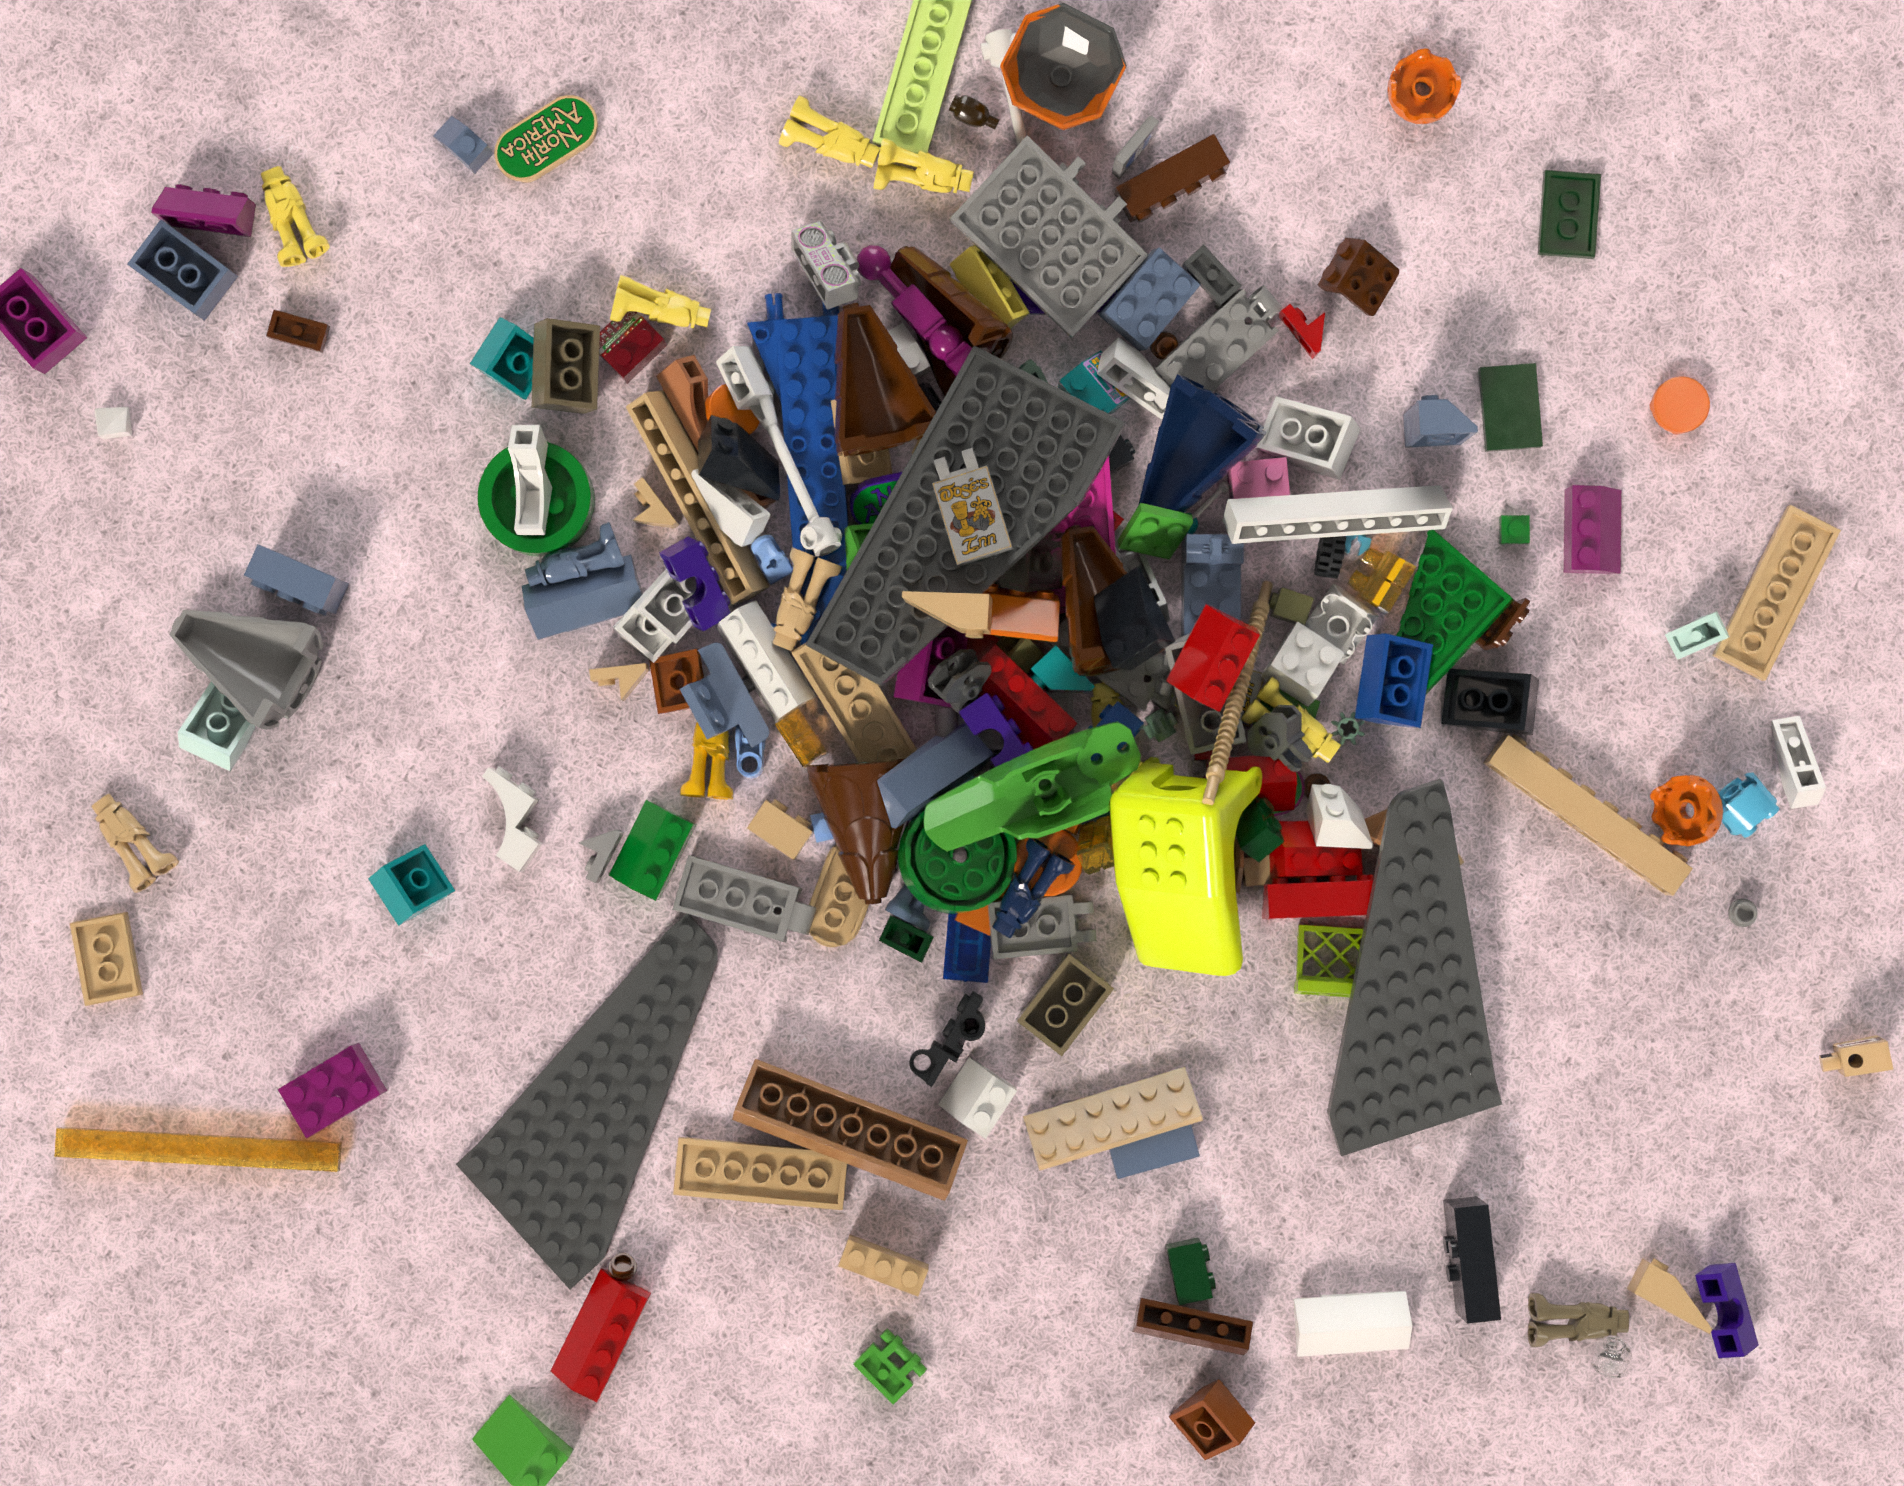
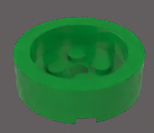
M547 442L548 448L544 469L551 483L552 492L545 535H517L514 530L516 484L508 447L499 452L489 462L481 476L478 487V508L486 528L502 544L528 556L542 557L559 549L573 546L587 531L595 509V491L586 469L567 450Z
M922 810L911 819L902 834L898 849L899 869L909 891L929 908L952 914L977 910L995 901L1010 884L1015 862H1017L1014 836L1002 832L962 846L966 850L967 858L963 863H960L953 859L954 849L948 852L943 850L926 834L924 829V810Z

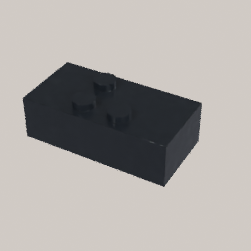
M1477 1196L1443 1200L1447 1236H1443V1247L1445 1253H1449L1450 1264L1446 1265V1274L1448 1281L1452 1282L1456 1314L1467 1324L1501 1320L1489 1205Z

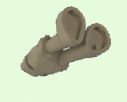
M1529 1294L1528 1310L1531 1318L1534 1320L1528 1324V1341L1531 1347H1542L1548 1341L1554 1339L1569 1338L1571 1342L1576 1340L1579 1342L1586 1339L1604 1338L1609 1335L1616 1337L1617 1333H1628L1629 1331L1628 1310H1617L1615 1306L1608 1307L1601 1303L1580 1302L1575 1305H1556L1549 1303L1542 1294ZM1555 1319H1570L1567 1325L1546 1324L1542 1322H1537Z

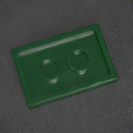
M1545 170L1543 172L1537 255L1585 259L1595 258L1601 174Z
M1536 363L1480 367L1478 373L1485 452L1543 447Z

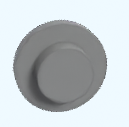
M1737 899L1729 906V919L1736 926H1750L1757 918V908L1748 899Z

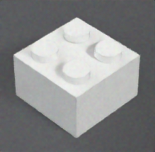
M1297 622L1283 639L1261 677L1269 680L1273 676L1280 683L1279 688L1308 707L1320 695L1345 652Z

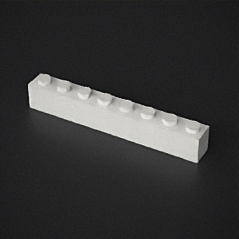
M1436 485L1228 499L1222 521L1232 544L1445 529L1452 506L1442 486Z

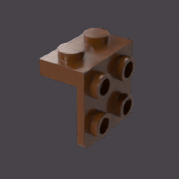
M1345 238L1338 246L1329 266L1324 269L1322 278L1317 285L1326 292L1342 294L1364 314L1374 316L1396 281L1399 269L1366 240Z
M1527 598L1518 601L1514 600L1475 643L1485 651L1493 648L1497 649L1500 645L1504 646L1513 635L1510 629L1517 622L1520 624L1530 610L1527 606L1530 600Z

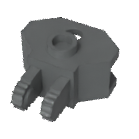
M960 649L937 665L928 679L929 687L945 702L950 703L955 712L959 713L960 710L965 708L964 703L967 701L972 703L978 699V694L982 692V686L992 673L991 665L988 662H979L977 654L973 649Z
M1294 705L1276 706L1271 713H1265L1248 730V749L1254 756L1271 757L1274 761L1279 758L1290 771L1299 772L1302 769V761L1309 762L1313 755L1307 744L1302 740L1305 736L1301 731L1302 714Z

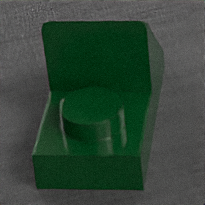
M890 915L879 941L922 963L934 936Z

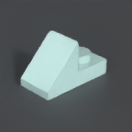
M1717 611L1699 617L1695 621L1665 634L1677 660L1730 637Z

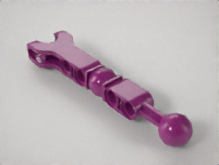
M869 245L861 249L857 255L859 263L857 271L867 280H877L895 298L891 304L896 311L929 345L931 353L936 358L944 360L946 366L957 376L972 350V347L964 341L961 332L957 328L948 325L947 320L914 284H911L908 288L890 269L891 257L884 248L878 245Z

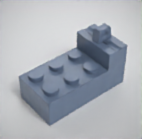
M1186 534L1183 538L1181 549V637L1191 632L1205 603L1241 621V565L1244 563V543L1232 544L1229 535Z

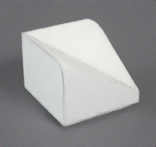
M128 407L95 409L99 437L110 439L132 435Z

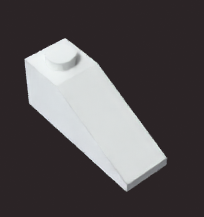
M1118 337L1101 354L1097 375L1162 420L1170 387L1139 351Z
M699 468L692 471L691 476L721 531L730 537L732 542L743 547L752 544L754 540L762 535L771 515L767 510L740 488L699 476Z
M1800 716L1772 720L1771 725L1782 786L1790 808L1818 805L1826 790V786Z

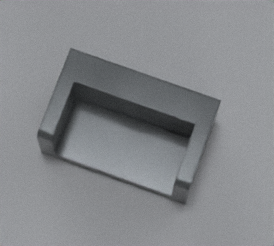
M1204 244L1182 264V268L1201 284L1200 286L1216 302L1214 306L1216 310L1240 290L1242 286Z

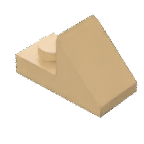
M643 477L634 483L638 489L634 493L644 507L648 504L650 505L648 509L633 519L635 523L667 528L679 526Z
M642 663L589 669L590 681L598 682V686L601 687L615 685V680L619 679L621 700L625 701L648 673L649 665Z

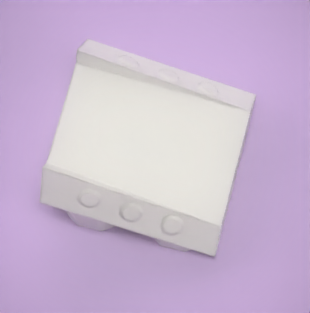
M1333 584L1308 617L1304 626L1345 652L1340 660V663L1345 664L1364 636L1370 632L1379 616L1374 610L1346 592L1341 586Z

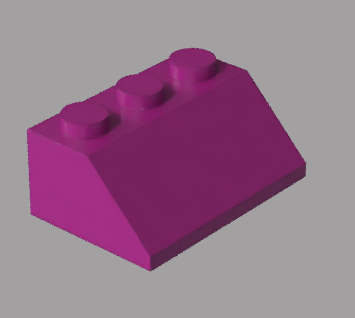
M176 184L175 188L164 187L154 203L151 213L171 227L251 237L256 204L248 198L247 194L241 192H231L230 195L220 194V191L216 189L203 188V192L194 191L192 187Z
M1572 485L1564 489L1563 573L1621 574L1622 490L1595 485Z

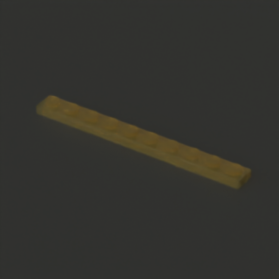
M59 1127L56 1128L54 1157L338 1172L341 1165L342 1142Z

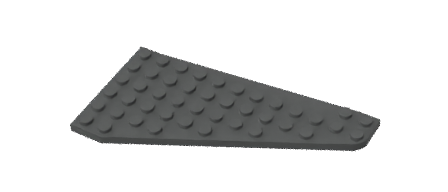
M685 914L661 937L481 1141L456 1163L459 1169L570 1290L606 1256L718 962V949L714 940L689 914Z

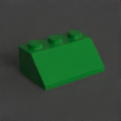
M646 800L609 876L652 900H660L697 824Z

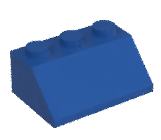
M1386 633L1367 635L1355 719L1378 724L1421 728L1433 644Z

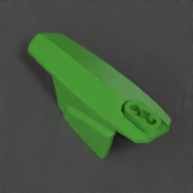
M1118 721L1068 735L1005 762L927 803L924 810L925 832L935 844L948 852L1002 832L1008 833L1018 840L1025 838L1037 839L1105 814L1110 810L1109 803L1113 794L1111 786L1138 769L1141 754L1133 734L1126 725ZM1127 742L1126 748L1122 750L1117 748L1119 743ZM1093 754H1101L1097 761L1091 760Z

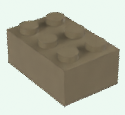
M550 318L534 324L531 408L586 414L597 410L600 325Z
M1067 952L1018 1015L1016 1021L1060 1056H1063L1114 988Z

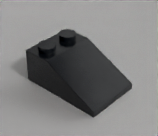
M711 415L698 440L699 476L778 501L780 498L779 461L740 425L727 418Z
M1140 567L1134 568L1094 596L1102 645L1114 669L1133 670L1175 642L1172 632Z
M1450 669L1447 672L1441 724L1502 733L1533 735L1539 679L1532 674Z

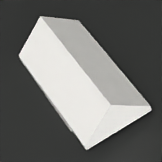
M666 569L613 628L625 641L654 663L671 642L676 644L692 626L682 601L694 594L697 586L695 577L679 582L671 578ZM718 581L717 583H718V585H719V587H720V590H722L723 587H722L720 581Z
M1405 1291L1332 1294L1312 1298H1294L1297 1357L1409 1349L1412 1321Z

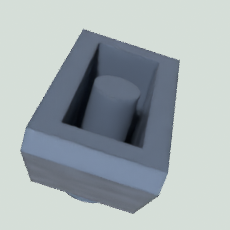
M453 116L433 135L436 140L474 174L494 154L481 138Z

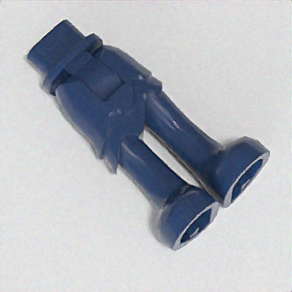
M1029 838L1025 845L1028 852L1027 860L1019 875L1015 872L1013 880H1011L1001 900L1000 911L996 912L998 917L992 925L995 930L1008 938H1011L1017 929L1021 930V924L1028 922L1041 905L1043 896L1053 881L1061 874H1069L1075 867L1071 860L1058 852H1053L1044 871L1031 889V879L1051 852V849L1046 844L1036 838Z

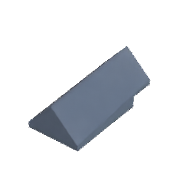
M632 555L623 556L625 565L617 568L587 571V577L569 579L546 586L543 583L531 587L529 584L522 585L525 612L537 639L540 640L563 632L574 631L623 616L643 595Z
M961 724L944 738L937 735L877 780L892 828L896 829L924 810L927 803L956 788L980 772L993 756L992 751L978 736H974L967 724Z

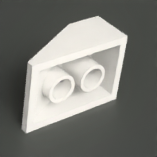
M1276 396L1264 424L1263 430L1266 431V435L1258 443L1256 449L1277 458L1286 457L1287 462L1340 480L1360 432V427L1351 416Z

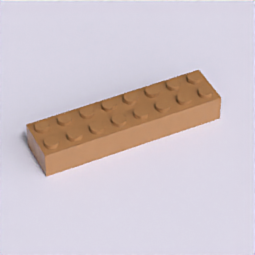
M755 1059L732 1120L943 1201L946 1200L950 1193L968 1142L967 1139L758 1059Z

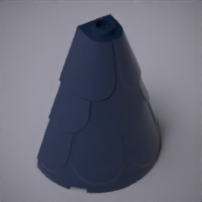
M1177 374L1174 382L1171 384L1162 423L1158 429L1152 460L1147 466L1139 504L1144 503L1185 513L1202 499L1203 493L1226 476L1232 467L1257 447L1258 443L1266 435V431L1263 430L1264 427L1251 415L1216 392L1214 394L1210 390L1203 389L1204 386Z

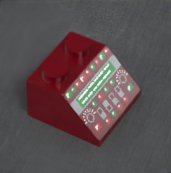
M634 311L627 312L621 321H611L600 331L599 355L627 384L667 346L664 338L639 313Z

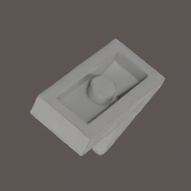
M613 830L578 842L598 852L596 857L592 855L585 867V871L588 872L586 879L594 883L600 882L624 834L623 831Z

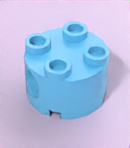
M1754 773L1744 774L1747 779L1743 781L1739 777L1734 779L1718 792L1723 806L1722 823L1731 835L1741 834L1744 838L1749 837L1757 830L1758 827L1756 825L1764 818L1769 819L1773 817L1780 809L1776 805V797L1767 790Z

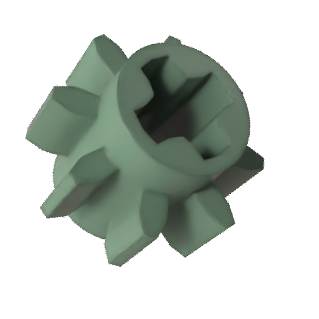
M1160 708L1144 718L1147 725L1143 729L1149 739L1155 737L1158 742H1161L1176 733L1174 725L1178 721L1172 711L1165 713L1164 709Z
M1340 712L1341 720L1339 722L1331 721L1333 725L1337 726V731L1331 734L1333 736L1338 734L1341 736V745L1345 743L1346 739H1350L1351 743L1355 745L1354 737L1357 734L1360 736L1365 735L1359 731V726L1365 722L1363 720L1356 722L1354 720L1355 712L1351 713L1350 718H1346L1344 713ZM1351 720L1355 732L1344 736V730L1340 728V725L1342 723L1347 724Z

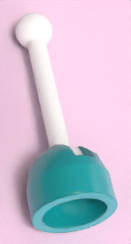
M1220 482L1218 489L1192 514L1193 524L1187 534H1194L1199 525L1197 518L1222 492L1229 490L1228 482Z

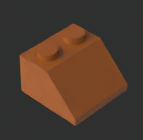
M1220 1379L1203 1386L1169 1415L1172 1422L1204 1460L1240 1445L1256 1423Z

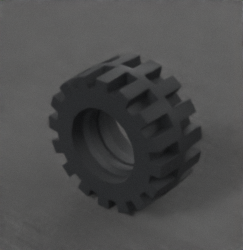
M1346 536L1322 537L1319 539L1314 575L1335 579L1339 577L1344 558Z

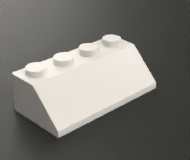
M753 601L737 608L718 623L717 630L745 675L754 684L756 693L777 724L816 697L788 650L772 644L776 631L773 630V626L757 601Z

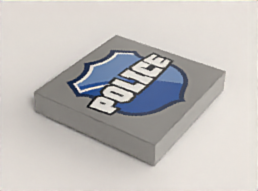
M1149 116L1116 155L1112 174L1120 179L1155 137L1159 124L1155 117Z

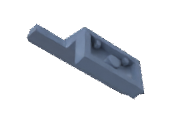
M715 642L698 649L711 674L699 681L687 684L680 691L705 737L710 739L739 725L751 748L766 740L769 736V729L723 645Z

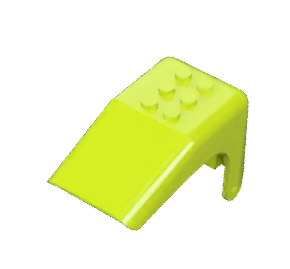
M1150 757L1114 791L1109 803L1115 882L1137 957L1142 964L1151 967L1217 976L1233 975L1241 969L1243 963L1235 887L1234 840L1242 812L1260 792L1262 785L1261 768L1252 767L1247 772L1225 770V777L1219 783L1214 804L1209 805L1202 802L1208 781L1206 778L1174 775L1173 765L1161 764L1157 757Z

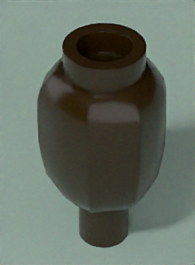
M955 95L948 109L953 112L955 119L972 127L986 125L995 130L1000 120L990 115L986 105L967 95L961 97Z

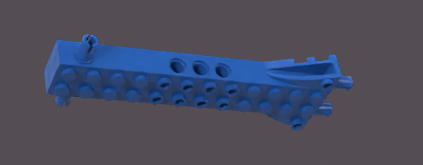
M771 293L765 295L767 319L765 321L747 322V325L781 402L784 441L819 517L830 518L833 527L839 528L842 533L841 546L832 553L819 556V558L842 566V569L838 576L829 577L825 582L817 601V612L814 615V619L808 630L803 635H800L802 640H798L801 646L809 640L847 572L844 528L849 526L846 485H843L839 456L836 452L834 440L835 427L831 400H835L837 364L834 361L837 321L840 310L839 306L827 310L822 302L823 315L820 317L786 319L783 314V294L774 293L775 305H773ZM787 475L793 548L815 556L812 549H806L801 544V531L809 521ZM818 556L815 557L800 592L803 597H805ZM771 623L773 628L777 626L776 624Z

